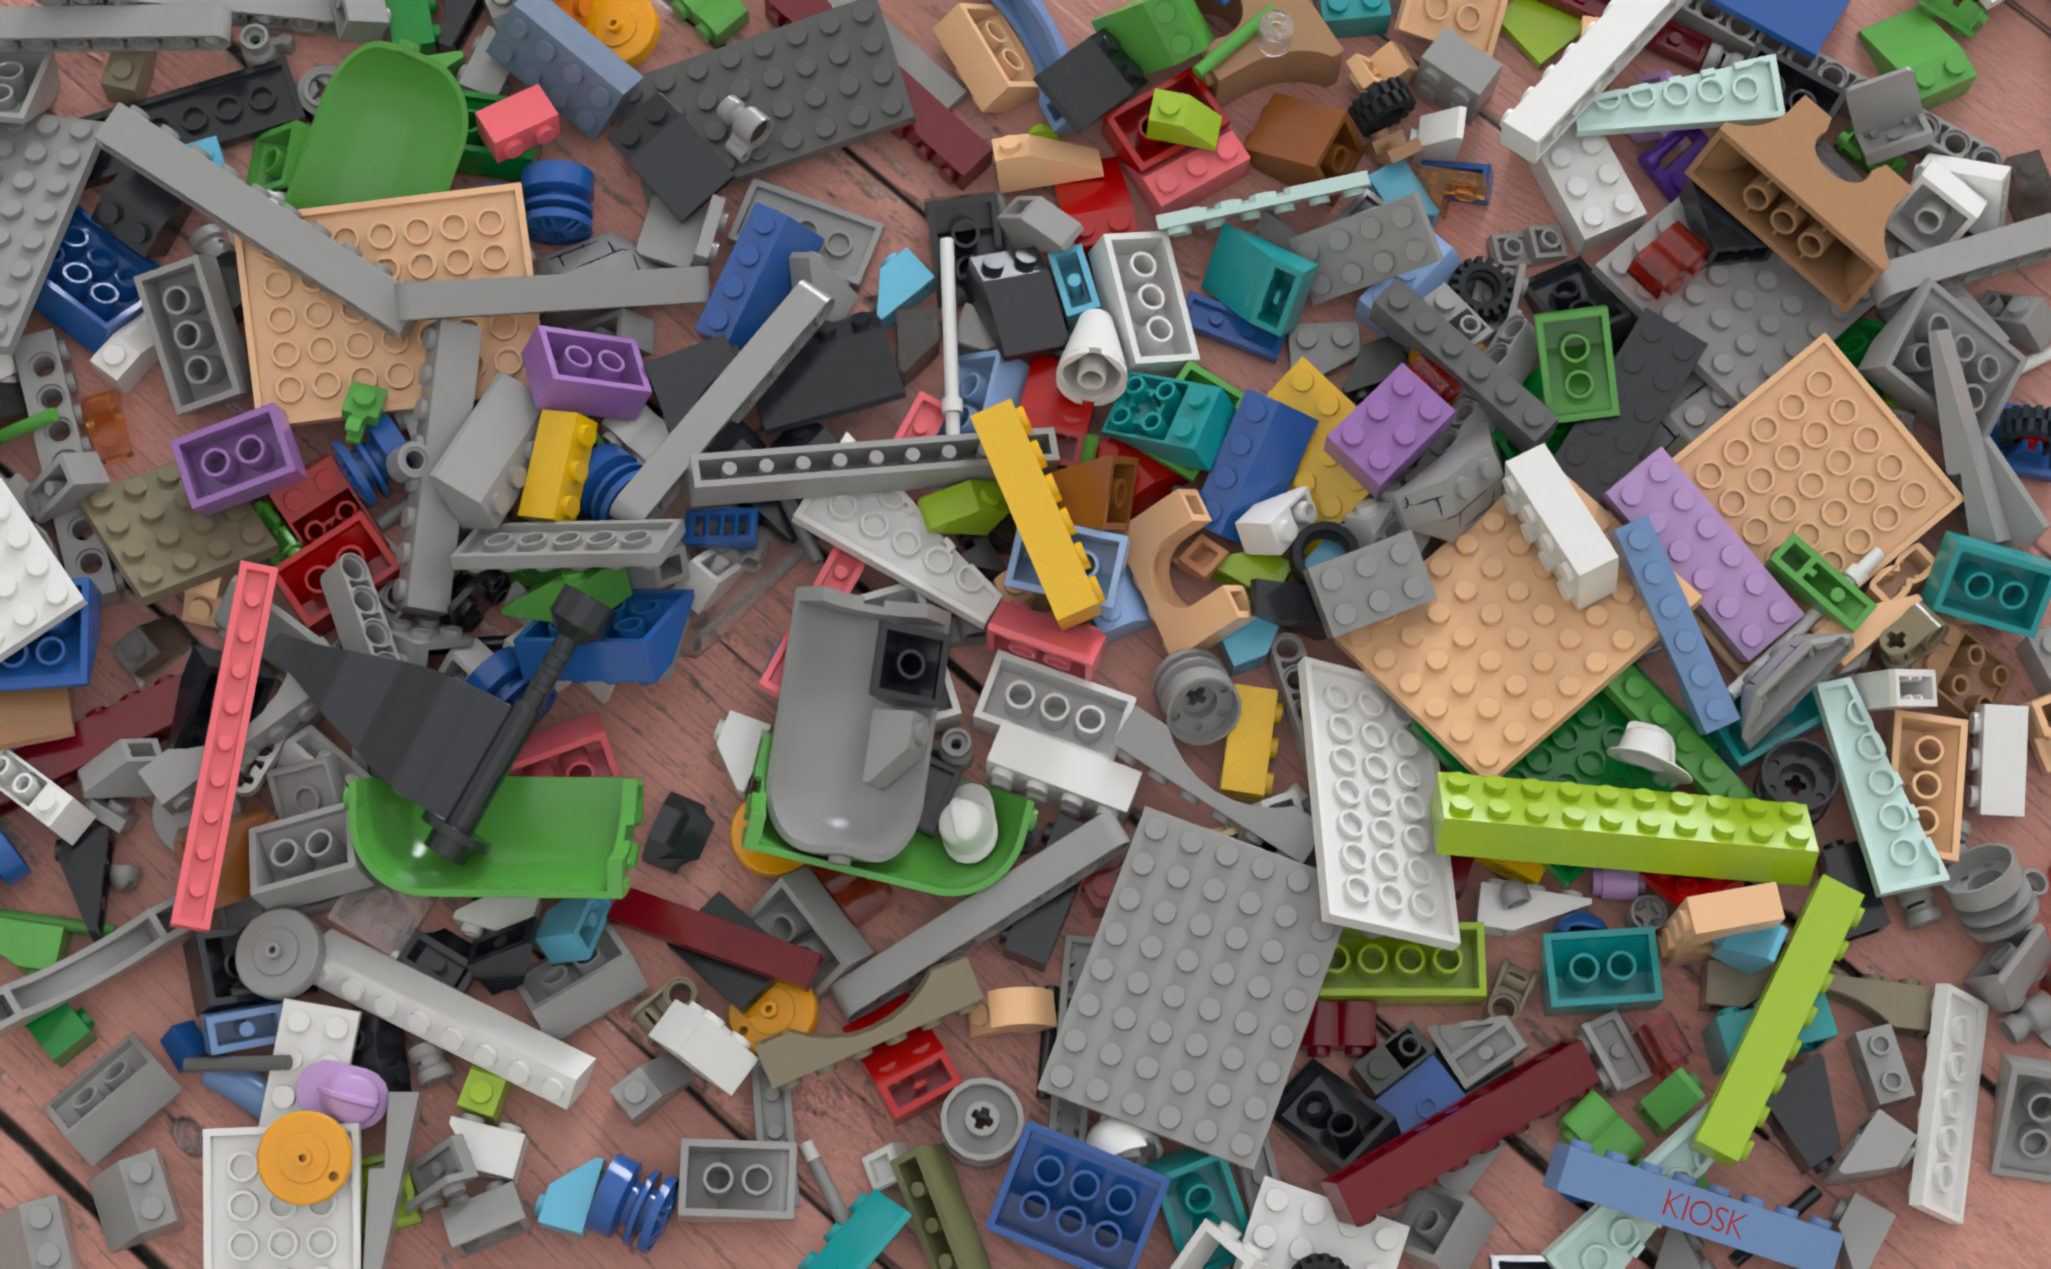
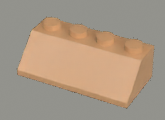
M1895 709L1884 722L1883 743L1887 749L1885 754L1894 772L1898 771L1904 783L1902 788L1910 804H1914L1920 816L1918 821L1926 837L1931 838L1943 864L1958 863L1969 720Z

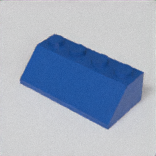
M756 202L695 327L699 337L707 341L726 334L730 345L736 343L738 348L744 347L792 291L789 264L791 253L809 251L819 253L825 241L824 238L788 215Z
M1247 388L1200 492L1203 503L1212 519V522L1203 528L1242 545L1235 522L1254 504L1288 492L1319 421L1279 401Z

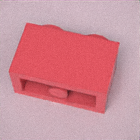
M539 84L475 112L477 132L497 163L507 159H514L524 151L539 144H547L555 137L561 135L559 114Z

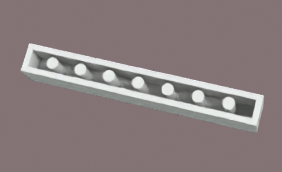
M1687 0L1610 1L1603 12V16L1597 22L1592 21L1586 27L1582 38L1576 44L1571 43L1566 48L1562 59L1556 65L1552 64L1546 69L1541 81L1535 87L1531 86L1525 91L1521 102L1514 110L1510 108L1505 112L1500 121V127L1502 128L1500 144L1535 164Z
M332 928L323 935L326 944V957L321 973L313 985L566 1110L587 1088L596 1058Z

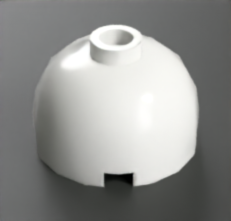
M1101 1115L1100 1122L1092 1127L1085 1142L1141 1166L1148 1163L1147 1158L1151 1157L1154 1153L1158 1159L1164 1151L1159 1136Z

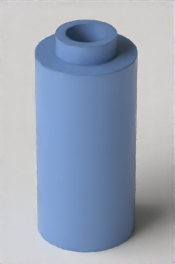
M227 1053L218 1054L217 1056L210 1055L209 1057H221L230 1055ZM256 1071L200 1072L203 1075V1085L260 1120L268 1081L266 1077Z

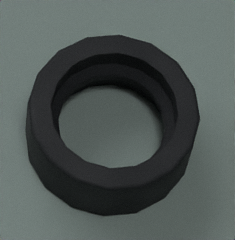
M1320 521L1309 524L1298 533L1290 551L1289 565L1293 577L1300 585L1308 586L1302 570L1307 569L1303 557L1307 545L1317 539L1332 540L1344 549L1345 554L1360 549L1356 537L1348 528L1336 522Z

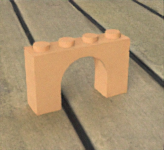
M1176 489L1130 520L1129 530H1116L1113 532L1129 536L1131 546L1127 563L1133 574V582L1145 599L1149 617L1156 623L1163 638V647L1169 655L1181 649L1199 648L1208 650L1258 618L1251 615V602L1243 585H1222L1191 606L1183 602L1172 587L1169 570L1175 549L1183 540L1212 522L1197 489Z
M1776 882L1686 897L1657 932L1658 957L1664 959L1666 968L1703 962L1708 959L1712 960L1710 953L1714 943L1710 941L1731 935L1777 927L1785 919Z

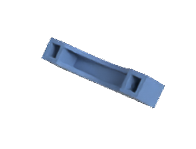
M991 0L1017 32L1031 58L1036 75L1069 52L1042 0ZM1039 88V105L1052 130L1058 133L1077 134Z
M1646 515L1608 532L1607 535L1619 556L1621 566L1638 592L1663 643L1684 705L1698 735L1711 733L1740 720L1737 709L1649 516Z

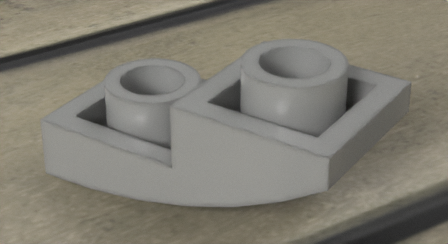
M1560 224L1528 226L1524 232L1491 234L1486 240L1490 258L1494 259L1493 263H1501L1505 267L1515 269L1519 263L1526 264V268L1563 260L1568 256Z

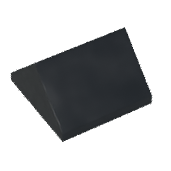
M883 620L879 621L868 694L890 706L941 708L951 635Z

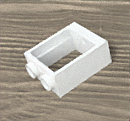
M1206 1218L1170 1267V1269H1202L1221 1243L1244 1263L1240 1269L1273 1268L1264 1261L1267 1254L1249 1241L1246 1245L1238 1239L1241 1232L1231 1224L1222 1220L1220 1225Z

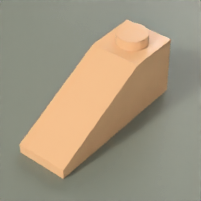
M1027 133L991 139L1000 194L1104 177L1099 149Z
M1919 594L1876 603L1878 605L1876 609L1853 634L1826 616L1820 619L1810 629L1812 634L1849 633L1854 638L1855 648L1830 672L1837 677L1877 643L1881 633L1902 617L1912 605L1922 602L1923 599Z

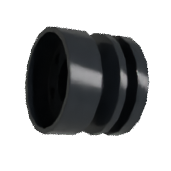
M1789 738L1775 744L1765 755L1756 776L1752 792L1763 801H1791L1798 804H1807L1812 826H1815L1825 815L1836 793L1840 781L1838 765L1831 752L1820 743L1806 738ZM1788 787H1793V788H1795V789H1794V792H1795L1796 795H1792V794H1791V789L1788 788Z

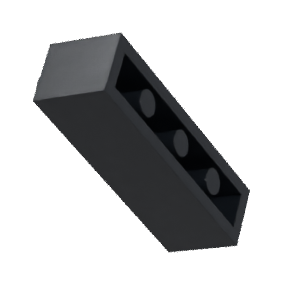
M1059 813L1055 824L1048 822L1041 843L1046 844V849L1085 823ZM1082 880L1005 928L999 940V943L1004 945L1003 957L1044 973Z

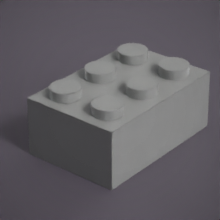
M1411 529L1302 570L1328 639L1341 636L1437 599Z

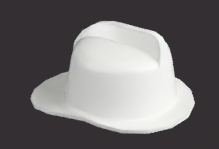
M1635 720L1630 721L1619 745L1606 750L1607 755L1613 759L1641 767L1671 781L1682 784L1693 782L1692 776L1675 764V743L1672 736L1659 726Z
M970 783L956 788L949 805L945 807L939 818V832L942 836L944 847L948 855L956 862L971 864L981 861L993 850L998 838V824L990 791L980 784Z

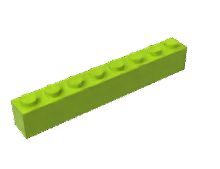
M1825 874L1815 882L1688 1147L1729 1168L1734 1166L1739 1160L1746 1161L1755 1141L1749 1138L1755 1126L1762 1127L1771 1108L1765 1104L1771 1092L1777 1094L1785 1081L1787 1074L1781 1072L1787 1059L1790 1061L1794 1060L1802 1044V1040L1797 1037L1803 1026L1807 1028L1810 1026L1818 1011V1007L1814 1006L1813 1003L1818 993L1824 995L1832 982L1834 974L1829 972L1834 960L1840 962L1849 945V941L1844 938L1850 927L1855 929L1864 914L1865 909L1860 907L1865 896L1864 894Z

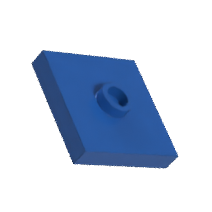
M1432 1055L1374 1102L1396 1117L1401 1133L1466 1095L1436 1057Z

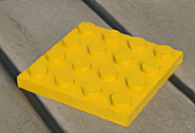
M1302 356L1266 395L1319 421L1288 491L1308 486L1318 515V519L1314 523L1328 521L1344 524L1343 516L1355 510V505L1367 499L1371 494L1324 451L1327 435L1357 406ZM1317 539L1308 544L1304 551V556L1307 558L1324 539Z

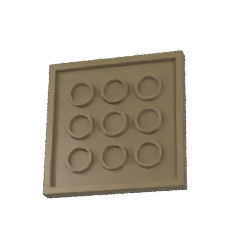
M176 461L109 485L104 490L96 491L90 496L78 499L77 502L78 509L143 607L237 571L241 560L258 563L279 554L277 542L249 501L207 517L192 510Z

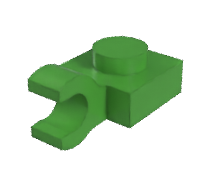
M352 381L342 407V418L347 419L344 428L348 432L345 442L360 445L367 424L379 425L388 399V389Z

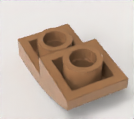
M1389 127L1371 134L1372 142L1363 146L1365 153L1370 158L1384 165L1394 164L1423 151L1418 137L1407 141L1403 129L1391 133Z

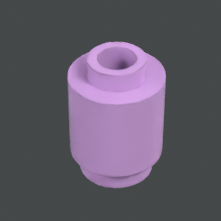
M1592 868L1591 896H1600L1601 900L1635 901L1638 894L1645 893V882L1641 879L1640 872Z

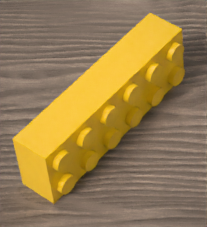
M1010 398L971 415V421L1061 630L1064 631L1103 614L1099 604L1106 602L1096 576L1087 577L1085 570L1092 567L1081 541L1075 544L1072 542L1071 536L1076 535L1077 532L1066 507L1060 510L1057 507L1056 503L1062 501V497L1052 474L1044 476L1042 469L1048 467L1037 439L1030 442L1027 437L1034 432L1023 406L1015 408Z

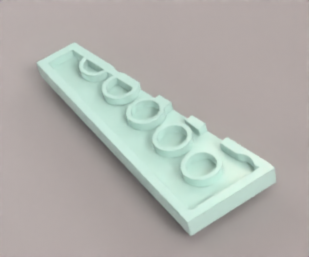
M1776 54L1735 62L1732 66L1715 70L1714 67L1704 69L1699 74L1686 77L1677 75L1669 77L1667 81L1655 84H1648L1646 82L1630 86L1627 89L1602 92L1573 122L1575 137L1722 127L1726 122L1742 126L1772 122L1786 114Z
M1365 170L1284 188V192L1280 193L1276 191L1258 193L1250 196L1249 200L1242 201V199L1225 200L1215 204L1214 208L1210 209L1197 206L1156 215L1158 230L1167 231L1168 236L1178 238L1192 234L1191 228L1205 225L1206 230L1222 228L1223 223L1228 219L1239 217L1241 223L1261 218L1260 212L1274 209L1275 215L1296 210L1295 204L1308 201L1310 207L1330 203L1329 196L1343 193L1344 199L1362 196L1365 194L1364 188L1371 187L1369 173Z
M1846 677L1818 683L1812 689L1832 755L1838 765L1839 778L1876 898L1947 883L1950 880L1949 874L1931 838L1926 837L1918 821L1920 816L1914 804H1910L1902 788L1904 783L1898 771L1894 772L1885 754L1887 749L1879 733L1874 728L1873 721L1852 678Z
M1709 1102L1643 1161L1663 1167L1661 1175L1673 1178L1675 1171L1697 1179L1703 1175L1715 1160L1688 1146ZM1594 1204L1540 1254L1552 1269H1624L1633 1257L1637 1258L1646 1247L1644 1243L1656 1228H1661L1663 1225Z

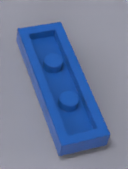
M1191 290L1189 291L1186 305L1194 333L1271 363H1276L1287 334L1282 337L1274 335L1249 323L1222 302Z

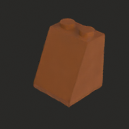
M1274 93L1268 105L1264 106L1259 121L1253 131L1246 137L1244 144L1245 150L1251 157L1250 163L1254 169L1290 187L1351 174L1365 152L1347 111L1279 93ZM1341 194L1329 196L1330 203L1326 205L1334 207Z
M1106 455L1051 472L1062 497V501L1056 503L1058 509L1066 507L1073 525L1100 530H1129L1139 458Z
M267 805L231 814L213 910L251 897L248 829L278 821L276 814H269ZM189 826L178 829L173 844L180 868Z

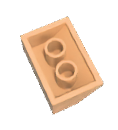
M958 3L933 28L934 33L939 39L941 49L948 54L956 68L957 76L966 84L972 94L974 104L982 112L1004 113L1039 95V86L1033 80L1037 75L1026 47L1012 25L994 4Z

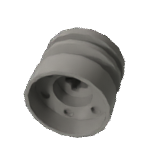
M1199 648L1181 649L1167 656L1157 667L1152 678V694L1175 737L1183 743L1196 746L1206 745L1226 737L1235 728L1241 715V699L1221 660L1213 653Z
M1987 843L1975 846L1959 854L1958 863L1946 866L1950 880L1942 884L1954 908H1956V913L1970 938L1979 942H1994L2006 939L2022 931L2038 914L2040 902L2032 890L2030 882L2024 876L2025 872L2010 846L2002 843Z

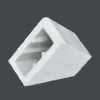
M1928 153L1921 164H1916L1912 181L1933 158L1988 201L1979 218L1968 229L1969 232L1976 235L2005 226L2012 167L1935 153Z
M1887 669L1839 676V679L1852 678L1868 712L1938 706L1935 670Z

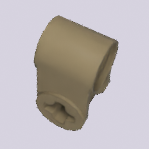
M1923 602L1915 603L1902 617L1881 633L1879 642L1882 649L1881 658L1883 665L1887 669H1909L1929 650L1937 647L1946 638L1950 630L1949 624Z
M1504 957L1493 980L1492 990L1482 1010V1020L1488 1017H1495L1493 1006L1500 1005L1507 1009L1510 1018L1515 1023L1534 988L1539 972L1536 970L1529 972L1510 963V958Z
M682 976L675 977L669 980L652 996L639 1003L629 1013L628 1019L632 1023L636 1022L648 1036L655 1027L648 1019V1016H651L658 1023L673 1003L672 997L677 990L685 988L691 991L692 995L686 1003L687 1006L691 1001L699 1005L700 994L690 979ZM649 1037L648 1043L652 1047L658 1045L656 1041Z

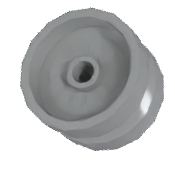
M986 1077L968 1079L954 1087L944 1100L940 1115L941 1139L949 1155L961 1165L977 1170L995 1168L1008 1161L1017 1148L1024 1127L1023 1107L1015 1092L1001 1081ZM985 1120L989 1127L984 1125L983 1130L977 1129L975 1127L976 1121Z

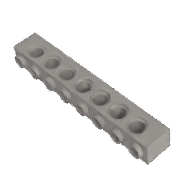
M53 328L21 336L15 349L14 357L28 416L30 417L47 410L49 403L53 400H62V403L55 408L59 413V420L33 431L38 458L43 472L60 453L94 452L90 437H84L81 425L87 424L82 404H76L73 393L79 392V387L74 372H68L66 361L71 360V354L66 339L60 340ZM54 367V371L50 375L40 376V373L45 368ZM66 431L70 432L67 439L55 441L58 434ZM76 508L53 518L65 571L71 579L90 578L102 593L101 608L123 603L121 590L127 588L126 581L118 568L115 567L114 562L95 533L87 540H78L83 531L91 529L80 510ZM96 562L102 563L100 570L96 573H86L87 568L91 564Z

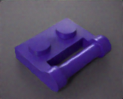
M1701 129L1673 130L1651 151L1645 150L1637 158V161L1666 199L1672 203L1679 197L1678 194L1689 179L1684 172L1710 140ZM1687 137L1691 144L1663 169L1660 166V160Z

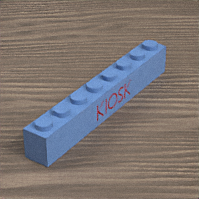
M1574 1138L1571 1139L1570 1145L1558 1141L1555 1143L1543 1181V1186L1799 1269L1835 1268L1844 1234L1831 1230L1833 1222L1810 1215L1809 1221L1806 1222L1797 1219L1799 1211L1778 1204L1775 1211L1763 1208L1765 1200L1744 1193L1741 1200L1729 1197L1731 1189L1710 1182L1707 1189L1695 1186L1697 1178L1676 1171L1673 1178L1661 1175L1663 1167L1642 1160L1639 1167L1627 1164L1629 1156L1606 1149L1605 1155L1602 1156L1592 1152L1594 1145Z

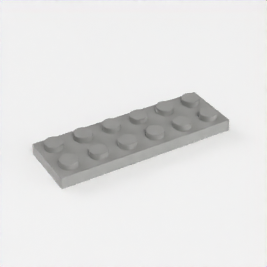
M683 519L501 523L497 529L474 528L450 556L453 570H468L470 573H479L487 569H502L504 572L536 569L540 572H546L555 568H571L573 571H582L590 567H605L607 570H618L623 567H640L644 570H650L663 564L686 533Z

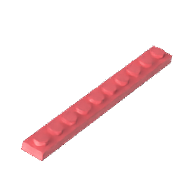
M920 391L894 439L938 436L945 423V417L942 415L941 401ZM834 546L812 586H827L851 594L867 564ZM790 627L757 689L778 700Z
M243 560L239 564L169 925L171 927L208 933L210 930L276 583L277 567Z

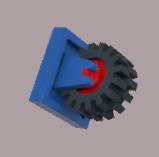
M2006 403L1990 437L2018 477L2051 482V407L2044 409L2043 405L2031 407L2030 404H2024L2023 406Z

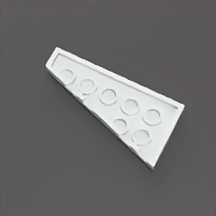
M846 432L840 443L855 442V439ZM904 491L804 498L793 515V523L981 629L985 628L1003 595L973 564H969L955 550L956 546L948 537L944 538L940 533L927 532L920 508Z

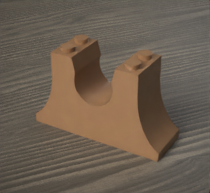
M1195 0L1201 14L1218 16L1228 22L1234 30L1226 36L1216 38L1206 51L1200 53L1199 62L1269 4L1273 5L1278 11V16L1201 78L1220 107L1254 90L1273 84L1304 82L1326 88L1337 82L1344 49L1310 0H1231L1224 7L1215 0Z
M1806 95L1786 114L1772 122L1757 126H1742L1726 122L1684 173L1847 314L1891 265L1884 243L1885 227L1891 212L1913 187L1887 165L1872 170L1862 182L1858 183L1844 181L1830 173L1820 162L1816 154L1815 145L1827 132L1832 117Z

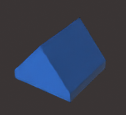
M194 1020L172 1025L160 1039L179 1073L183 1071V1061L186 1057H206L209 1055L205 1051L203 1035Z

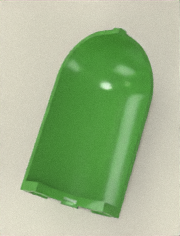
M400 39L399 44L387 41H372L354 50L336 69L323 92L284 202L296 209L449 191L465 148L469 125L467 103L457 79L443 64L420 53V45L405 39Z
M762 730L752 771V776H754V780H757L758 783L756 792L749 793L747 796L744 819L749 820L747 827L743 828L741 843L744 849L934 895L964 896L991 886L1008 872L1023 848L1027 830L1033 831L1038 810L1033 809L1035 802L1026 797L980 784L990 791L998 824V838L995 847L981 861L971 864L956 862L948 855L938 827L933 839L915 831L906 847L898 855L887 861H851V866L849 867L832 865L828 863V857L812 854L791 846L776 831L769 816L766 794L767 772L774 732ZM960 779L957 788L961 785L975 782Z
M506 776L474 832L488 841L493 847L488 855L473 850L464 866L441 856L424 844L433 828L421 819L425 809L412 800L398 795L381 777L349 780V787H346L344 790L343 804L345 810H349L351 840L359 859L377 880L395 891L423 897L623 899L631 887V877H626L628 870H636L640 847L639 843H633L635 825H642L644 777Z

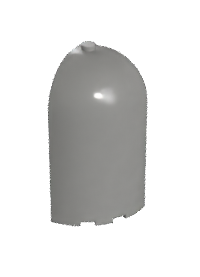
M827 586L796 587L767 772L766 794L769 816L776 831L788 844L805 852L828 857L829 864L849 867L851 866V861H887L898 855L906 847L920 821L926 792L937 709L890 706L868 694L879 621L883 620L949 634L951 612L929 603H904L885 600L884 606L864 603V596L845 593ZM873 708L915 711L929 718L931 734L929 742L925 745L924 756L885 790L877 789L862 782Z

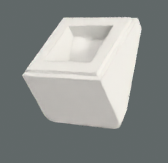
M904 1142L890 1143L861 1158L873 1190L876 1189L882 1192L898 1185L890 1161L908 1152Z

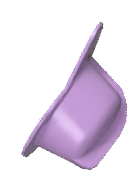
M322 1060L306 1068L297 1081L296 1097L302 1110L326 1114L339 1124L361 1123V1129L376 1124L387 1110L388 1089L386 1083L377 1073L366 1068L339 1061Z

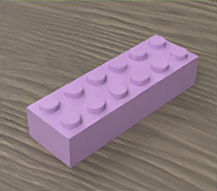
M1662 446L1653 451L1599 497L1623 526L1646 515L1649 516L1672 569L1703 596L1702 604L1695 611L1740 664L1751 661L1805 615Z

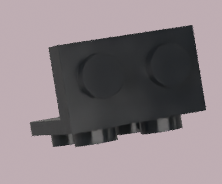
M487 569L477 577H474L470 574H463V571H461L453 579L451 603L447 608L448 614L438 617L440 622L444 625L459 626L463 628V633L474 631L483 621L484 614L493 605L498 606L507 597L511 587L507 572L502 571V569Z
M372 1016L360 1020L352 1065L377 1073L386 1083L388 1092H412L404 1030L380 1017Z

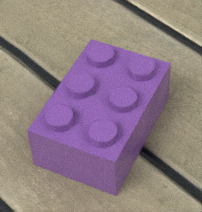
M537 325L521 353L535 406L539 409L577 412L584 415L635 421L652 394L636 339Z
M1401 363L1327 435L1324 451L1377 499L1452 425L1456 411L1404 363Z
M274 402L170 441L191 508L204 517L308 479L286 411Z

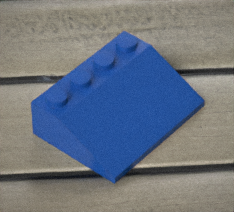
M1851 0L1705 1L1814 60Z
M77 205L33 309L95 354L113 333L144 312L133 277L161 266L150 258H144L90 219L91 214Z
M90 578L71 579L88 603L86 606L0 662V692L89 686L101 630L102 600L101 591Z
M632 589L633 594L613 608L618 615L604 639L585 645L578 644L557 681H572L574 684L599 681L609 685L621 682H638L640 685H649L657 682L673 662L695 598L694 590ZM532 620L513 640L523 680H532L559 632L556 631L554 623Z
M1027 1120L985 1229L1083 1269H1136L1171 1177Z

